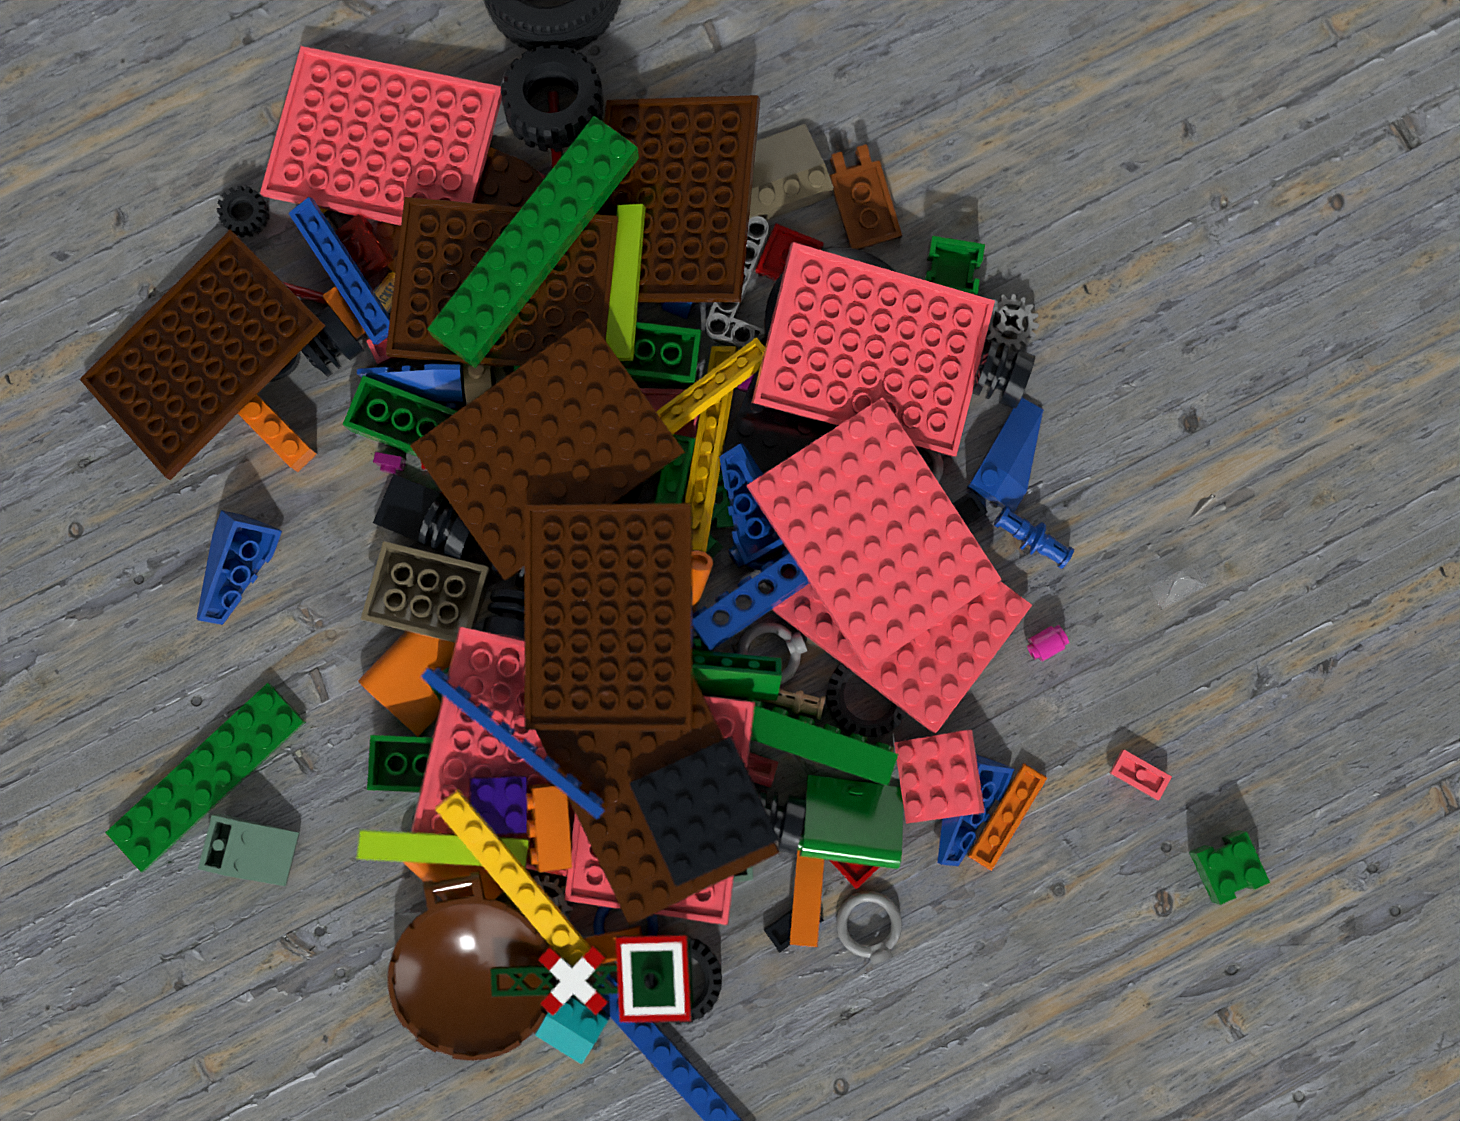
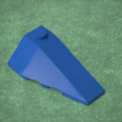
M460 364L424 365V370L413 368L412 366H402L399 372H394V369L389 367L357 369V375L361 379L362 376L369 377L456 411L460 410V407L467 405L463 368Z
M1021 398L1017 408L1012 409L967 488L974 490L975 493L1001 508L1007 505L1011 508V512L1014 513L1027 492L1043 409Z
M741 443L719 456L724 487L728 490L730 502L728 511L729 515H732L734 531H732L733 540L746 565L777 552L786 546L746 487L749 483L762 476L763 473L744 444Z
M221 510L212 535L197 620L221 625L225 623L241 601V595L250 582H255L258 577L256 574L265 562L268 563L273 557L282 533L280 529L246 515Z
M976 754L985 813L942 819L937 861L939 864L949 866L960 865L976 840L975 831L982 822L987 823L991 816L988 814V811L995 800L1000 802L1004 796L1014 768Z

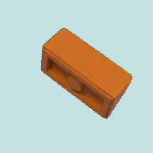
M336 286L322 296L356 340L366 333Z

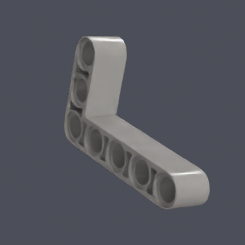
M761 216L749 219L746 250L751 251L754 256L749 260H745V280L743 281L741 302H735L731 308H724L720 304L721 302H714L706 321V332L711 340L725 346H736L739 350L756 337L761 343L766 341L764 329L736 319L768 238V222ZM757 226L762 228L764 232L761 235L755 236L750 233V229ZM715 322H721L724 324L725 329L717 333L712 331L711 326ZM743 331L748 333L750 338L746 342H739L735 338L736 334Z

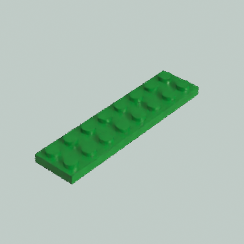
M267 683L105 833L140 872H145L306 722L270 683Z

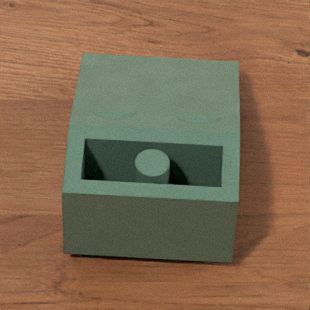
M214 814L211 816L198 869L224 876L286 886L300 832L225 814Z

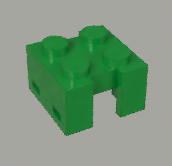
M932 236L926 260L931 262V269L926 271L923 280L978 295L980 279L974 278L973 280L974 269H979L983 261L985 244Z
M1237 830L1223 836L1222 839L1227 844L1215 850L1213 846L1203 845L1189 852L1212 903L1222 905L1237 898L1235 892L1244 888L1255 890L1270 883L1247 831Z

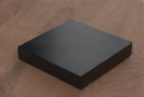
M393 474L373 524L419 542V533L423 519L440 492Z

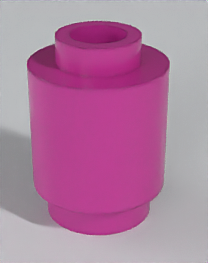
M1059 625L1055 627L1049 626L1028 639L1030 644L1027 645V649L1034 660L1039 658L1043 662L1064 650L1065 645L1069 644V640Z

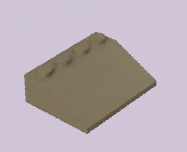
M806 124L756 142L749 219L761 216L768 220L832 197L834 189L832 181Z
M383 541L361 620L455 643L459 627L474 629L492 573L488 566Z

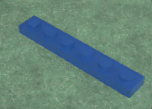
M308 197L291 210L289 215L372 343L378 345L388 337L390 316L314 199Z

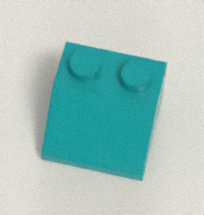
M572 995L553 1016L548 1012L535 1036L582 1064L610 1017L602 1010L595 1015L576 995Z

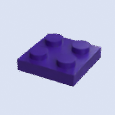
M526 776L469 778V802L496 834L527 833Z

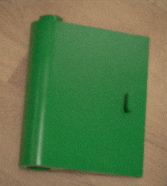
M808 775L804 828L798 846L799 855L801 857L899 869L902 858L904 807L901 787Z

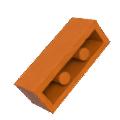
M258 394L238 413L282 460L295 471L299 472L317 455Z
M553 783L529 785V793L525 794L527 810L530 809L531 820L527 821L528 837H532L533 848H529L530 864L534 865V868L539 872L572 868L567 794Z

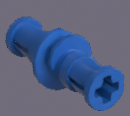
M1006 505L997 516L994 526L997 528L1000 526L1011 533L1016 539L1022 540L1021 550L1029 545L1031 546L1029 554L1032 555L1037 550L1039 554L1047 556L1056 562L1057 567L1060 569L1064 568L1071 559L1075 549L1071 546L1067 548L1056 541V538L1046 534L1045 523L1041 522L1033 526L1025 518L1022 519L1011 512V508Z

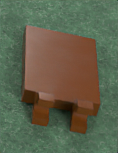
M867 144L856 148L855 155L859 164L846 167L842 152L832 154V158H830L835 172L829 175L834 187V198L849 247L857 250L902 237L880 160L871 161Z

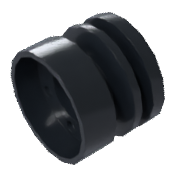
M328 305L316 314L326 326L301 350L308 361L327 377L333 374L327 362L331 361L337 369L341 368L340 361L337 358L339 353L352 360L364 351L360 343Z
M992 340L981 356L979 367L974 377L972 394L979 396L984 385L988 387L985 398L990 399L995 389L1000 390L999 403L1016 409L1032 372L1035 355L1018 350L1012 360L1007 359L1009 346L1004 345L1000 355H996L998 342Z
M441 492L429 507L423 519L419 533V542L424 545L431 543L432 549L437 550L446 541L445 555L464 561L474 547L476 539L446 496Z
M510 589L492 590L490 594L492 603L488 604L487 609L497 616L485 619L482 632L525 641V592Z
M760 789L759 796L779 838V850L781 852L797 854L807 798L788 795L784 806L779 805V795L777 792H774L770 804L766 803L767 790Z

